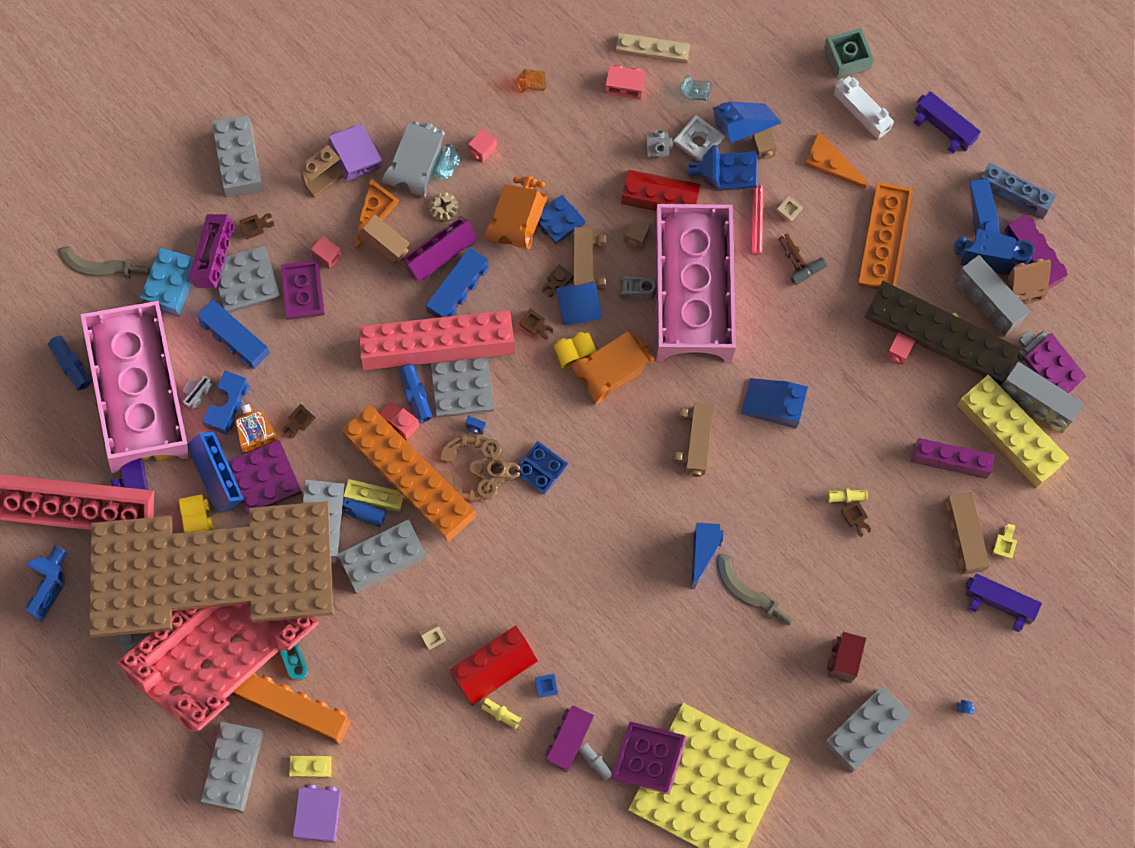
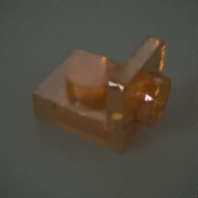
M524 69L516 80L519 93H524L526 89L544 91L546 89L545 72Z

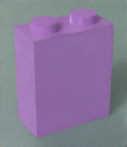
M363 124L351 126L345 131H337L329 136L327 145L340 158L336 163L346 181L380 169L382 160Z
M305 785V788L299 787L293 832L295 839L336 843L342 793L337 791L336 787H325V790L317 789L316 785Z

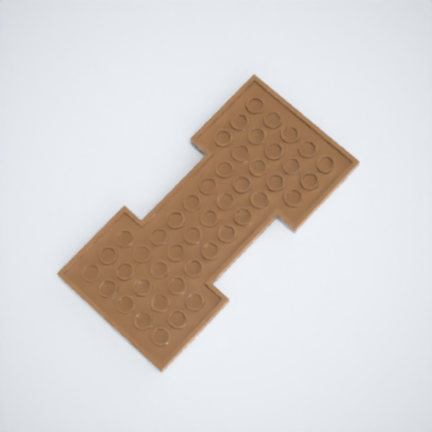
M322 501L249 508L250 527L172 534L171 516L92 523L91 638L172 630V611L251 604V620L253 623L333 615L329 502Z

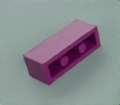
M574 705L571 706L570 710L566 708L562 720H564L562 728L557 727L553 736L556 740L553 746L549 744L544 755L547 756L546 762L568 772L594 715Z

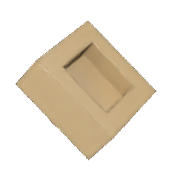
M788 196L777 208L776 212L791 223L802 211L803 207Z
M437 622L419 632L429 650L446 641Z

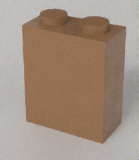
M375 214L357 235L391 264L395 261L399 262L409 251L407 246L410 243Z

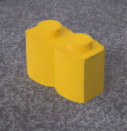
M579 332L572 339L566 340V338H562L555 342L553 350L561 369L569 368L573 362L588 358L596 352L589 333Z
M200 494L179 499L185 533L213 529L212 518H208L207 510H210L208 498L205 499Z

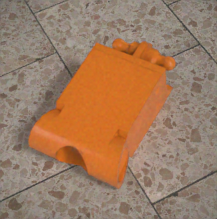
M516 176L513 178V182L516 184L520 183L523 187L504 184L493 221L486 229L485 240L530 249L532 246V234L535 232L548 194H543L533 189L536 186L544 188V181H537L533 176L523 178Z
M627 331L591 354L588 358L573 362L570 367L579 380L588 385V393L596 405H598L609 393L642 374L644 366L649 362H653L654 357L650 354L647 342L640 339L637 333L630 334Z

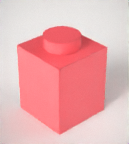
M481 129L468 144L470 156L475 160L479 159L481 162H484L496 149L497 139L484 129Z
M325 236L315 240L312 244V255L329 269L342 256L341 249Z
M898 332L886 357L895 364L903 365L916 340Z

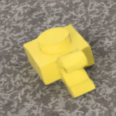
M1007 524L1004 528L1003 536L997 535L992 554L1009 560L1013 558L1017 540L1012 539L1015 525Z

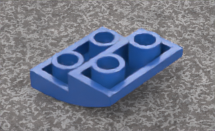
M594 281L577 286L571 284L556 288L563 325L602 319L596 283Z
M537 441L527 456H524L519 463L520 470L515 469L514 473L519 472L522 479L545 495L569 463L540 441Z

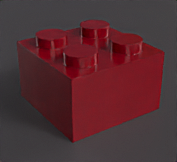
M844 631L840 636L836 637L831 648L834 655H832L831 659L829 658L826 669L829 670V677L852 683L858 676L866 642L865 637Z

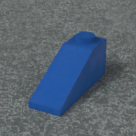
M989 179L969 181L975 236L978 229L1000 234L998 215Z

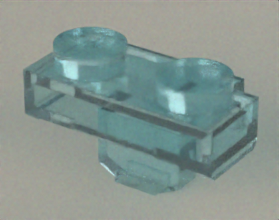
M450 144L444 145L438 165L435 168L434 174L442 180H448V178L452 177L460 161L457 155L458 149Z

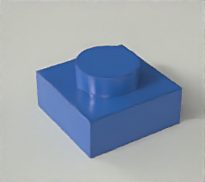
M468 415L465 422L468 431L473 434L480 433L484 435L486 422Z
M555 674L535 677L538 698L558 695Z

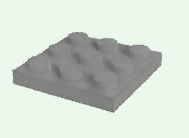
M266 246L225 257V264L222 266L221 278L217 285L223 307L228 313L280 299Z
M488 357L431 363L437 418L494 411Z

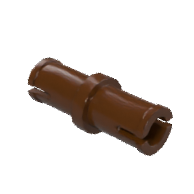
M784 234L785 239L781 236L778 240L786 251V257L790 258L795 270H801L800 265L802 268H805L807 264L801 257L800 249L798 246H795L790 235Z

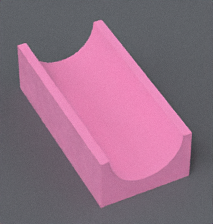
M657 204L655 215L656 362H664L670 356L690 352L710 353L720 356L724 362H732L736 349L733 205Z
M159 301L81 314L111 473L119 472L122 466L133 460L148 456L174 455L181 460L189 459L187 440Z

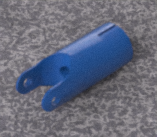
M343 500V513L377 527L383 525L386 511L359 501Z

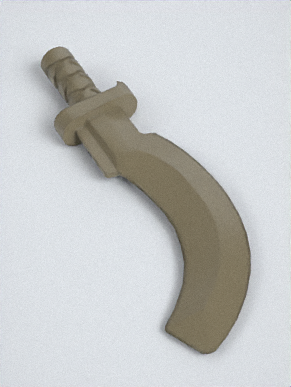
M70 246L59 249L63 260L71 268L84 274L103 276L111 275L115 272H123L125 277H130V272L150 273V267L132 265L131 259H126V262L110 260V262L93 263L78 257Z
M719 554L718 565L720 575L728 589L744 602L755 607H763L768 611L767 617L771 618L773 613L789 626L793 619L777 608L781 602L778 600L774 602L763 592L757 593L742 584L733 571L731 557Z

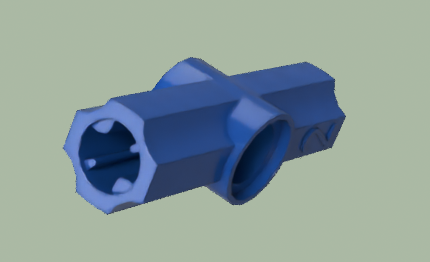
M62 336L52 338L48 346L76 389L79 391L89 387L92 381L86 371H84L82 363L74 351H71Z
M406 365L398 371L405 388L404 392L408 404L411 405L414 417L418 419L419 423L427 422L433 416L426 400L425 389L419 381L414 365Z

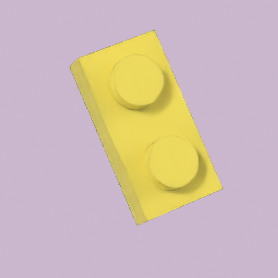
M290 756L289 776L331 777V756Z

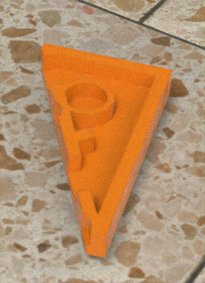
M818 132L805 165L865 188L868 181L822 133Z
M372 179L369 182V189L365 197L364 207L362 208L358 231L355 235L354 247L356 249L364 243L357 235L375 214L383 221L399 203V199Z

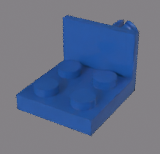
M712 145L703 155V161L688 163L690 167L688 168L689 177L704 176L705 181L717 191L757 188V151L720 154L717 145Z
M55 545L47 559L40 557L27 564L35 574L45 579L38 585V592L35 597L29 600L27 604L28 609L26 610V612L40 622H43L65 585L64 569L61 565L68 552Z

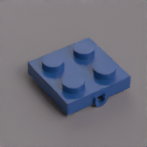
M563 195L543 208L538 221L543 234H547L556 245L572 234L574 227H581L585 224V219Z

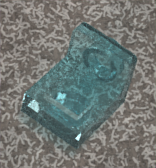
M686 75L681 84V91L688 100L707 101L712 84L710 81L693 80L690 75Z

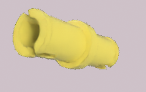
M845 488L844 490L827 491L828 503L845 502V504H849L853 501L866 502L868 499L867 489L850 490Z
M489 698L484 703L490 707L486 705L481 707V710L493 715L497 721H503L513 727V729H516L518 727L517 723H520L522 718L509 712L507 707H501Z

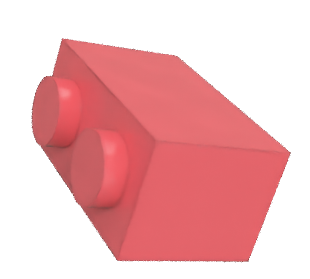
M619 65L609 66L605 93L641 99L645 71H641L638 68H623Z

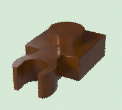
M270 213L265 214L260 219H258L256 214L239 220L246 239L263 234L262 228L264 227L270 228L275 225L274 221L266 222L267 219L272 218Z
M559 264L547 277L550 283L543 286L542 292L550 289L551 292L548 294V297L551 298L556 288L567 286L573 279V274Z
M529 309L519 322V326L529 333L535 335L539 332L545 340H548V336L544 334L545 331L553 333L551 326L544 325L545 318L532 309Z
M300 404L288 417L292 422L284 426L282 432L286 433L288 429H291L292 432L288 437L292 439L295 437L298 429L304 431L316 417Z
M859 501L841 509V513L850 528L855 525L857 527V534L860 537L863 536L861 528H865L868 533L871 532L870 526L864 522L868 516Z

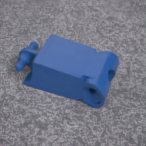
M982 229L977 230L974 241L966 240L965 236H961L954 243L955 253L963 257L961 266L967 265L980 255L995 273L1010 274L1017 264H1029L1034 253V246L1029 241H1016L1015 238Z

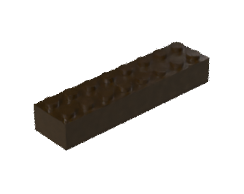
M885 281L881 282L864 318L897 334L901 332L915 339V343L984 377L989 375L998 384L1004 382L1020 350V347Z

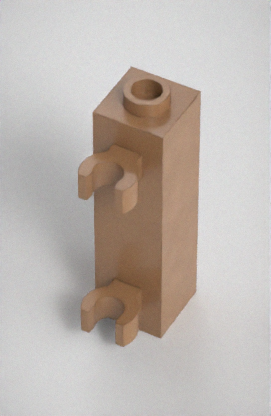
M574 227L573 284L577 286L594 281L597 289H605L606 278H593V246L606 247V236H593V227Z
M694 402L693 410L680 408L678 419L692 420L688 454L675 452L673 463L686 464V473H690L694 477L705 475L714 404Z

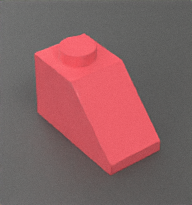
M391 402L380 413L406 440L419 427L417 418L404 408Z

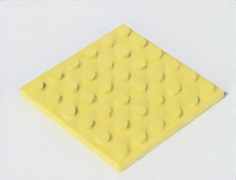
M683 703L669 729L670 732L686 735L687 737L670 795L639 788L628 811L697 848H747L790 758Z

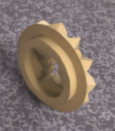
M447 192L438 193L436 196H432L429 202V212L437 220H450L458 212V201L454 195H450ZM441 201H443L444 204H448L446 206V212L443 210L442 207H440Z

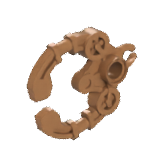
M463 433V436L450 441L442 449L441 460L451 463L456 458L457 449L462 446L466 447L467 443L475 444L476 448L482 447V453L485 455V458L474 461L470 465V471L483 479L478 485V490L471 489L470 493L462 492L461 488L457 489L453 486L454 477L450 471H441L439 473L464 500H470L472 503L484 499H493L497 495L498 487L505 479H515L520 476L519 472L513 475L509 473L511 467L520 470V466L505 460L501 454V445L497 440L488 439L480 436V434L467 436V434ZM501 466L502 470L500 473L494 474L492 472L493 468Z

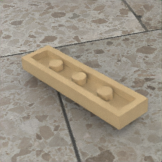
M619 33L616 52L687 63L690 44Z

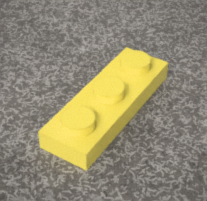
M350 479L344 493V499H351L396 512H401L404 497L397 490Z

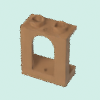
M329 145L299 166L303 185L314 198L344 177L341 170L335 164L340 158Z

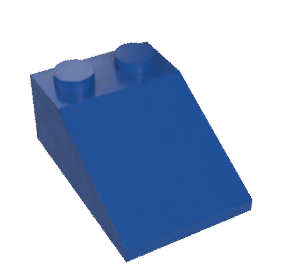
M729 101L713 108L716 126L730 143L781 124L779 118L764 103Z
M750 378L741 414L797 429L808 386L787 381Z
M696 523L693 536L691 589L696 588L714 557L718 546L721 547L724 531L720 530V524Z

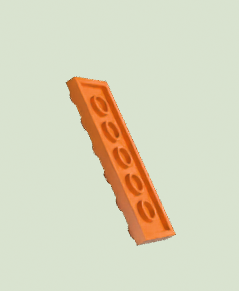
M877 181L859 274V286L878 289L882 281L893 286L897 285L913 188Z

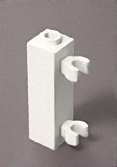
M848 76L844 80L840 79L835 84L833 95L879 140L893 126L894 121L888 116L889 112L885 108L881 109L858 85L859 82L854 77Z

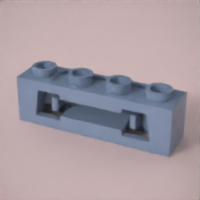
M990 162L981 179L988 178L989 183L995 186L994 188L991 187L992 194L1042 219L1047 214L1056 195Z

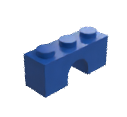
M226 370L224 371L217 388L221 394L227 395L229 399L222 407L209 405L202 421L206 428L227 435L229 430H232L235 423V414L240 412L242 407L241 400L243 396L248 394L250 388L245 377Z

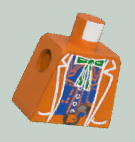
M250 404L240 408L243 417L236 419V425L244 454L278 441L275 431L261 410L253 412Z

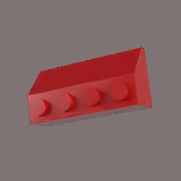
M629 169L623 188L621 204L656 211L657 204H697L701 184Z
M515 625L449 670L473 706L530 668L538 660L527 640Z

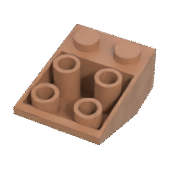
M1038 259L1027 265L1025 263L1017 264L1004 283L1023 304L1044 300L1048 294L1051 261L1050 259L1044 261L1043 259Z

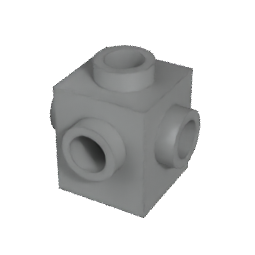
M655 130L654 132L645 133L647 156L663 158L669 155V149L673 148L672 138H669L668 132Z

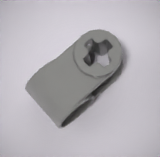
M623 276L620 278L622 283L621 292L619 293L620 298L650 300L654 297L655 282L651 278ZM645 286H649L651 290L644 291L642 288Z

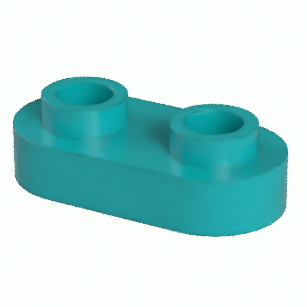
M296 643L291 648L295 650L294 655L289 656V650H281V656L289 676L293 680L300 681L307 676L308 667L301 648ZM301 668L302 672L300 674H296L295 669Z

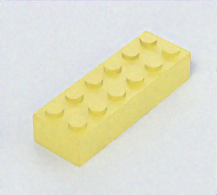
M989 375L958 402L957 406L1036 488L1069 459L1057 444Z

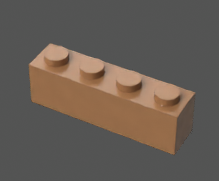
M972 491L949 495L945 500L946 502H944V509L946 513H949L950 517L948 525L955 538L953 539V546L959 555V558H957L958 567L962 569L963 574L985 571L990 567Z

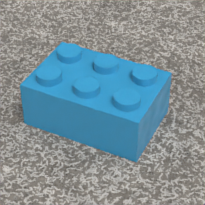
M160 247L140 296L142 303L159 301L160 311L180 316L192 286L188 277L194 257Z

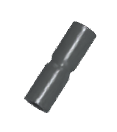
M820 257L807 265V267L792 274L790 279L794 285H797L827 267V264Z

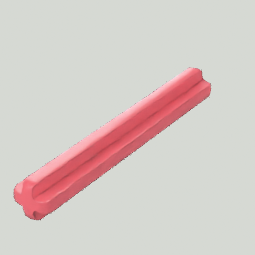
M757 185V188L753 189L752 254L754 255L762 253V185Z

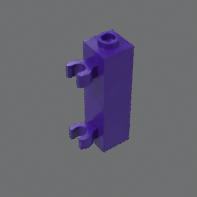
M931 91L926 96L923 94L916 103L918 105L915 111L918 115L913 123L920 127L925 120L930 122L952 140V143L949 145L950 147L947 149L952 154L959 147L967 151L978 139L981 131Z
M141 458L122 466L123 479L111 480V486L149 490L144 461Z
M977 573L972 578L969 577L965 588H967L965 595L973 598L968 610L976 612L981 602L1015 617L1016 620L1012 630L1017 632L1023 629L1025 622L1031 624L1035 621L1042 605L1041 602Z

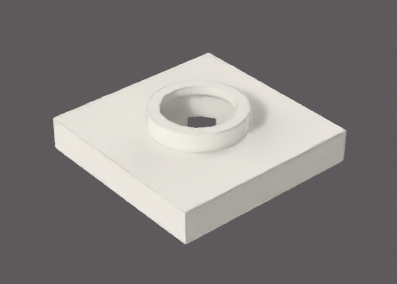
M695 115L674 139L673 144L696 161L701 162L703 161V155L712 145L718 146L725 136ZM700 136L705 140V144L697 147L698 145L694 144L692 139Z

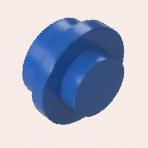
M961 699V703L956 702L957 711L972 715L973 710H976V707L972 706L973 702Z

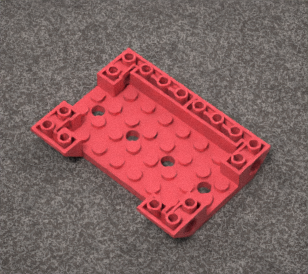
M251 604L180 610L172 615V630L151 632L116 663L138 690L188 731H199L229 704V701L225 699L278 651L290 650L319 623L313 617L253 623L251 620ZM234 638H241V640L237 643L231 642ZM212 664L210 668L202 669L203 665ZM175 690H181L179 695H171Z

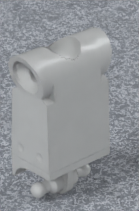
M417 121L408 123L392 165L385 172L382 183L395 188L407 189L412 194L426 198L428 182L442 152L441 142L445 132L438 130L432 123L421 124Z

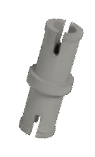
M588 743L578 751L590 764L589 767L593 768L604 782L612 776L613 772L602 761V756H598Z

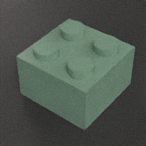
M862 28L827 37L824 49L836 79L871 69L874 58Z

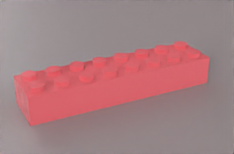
M510 310L359 326L363 371L515 354Z
M0 474V520L91 530L92 523L154 517V491Z

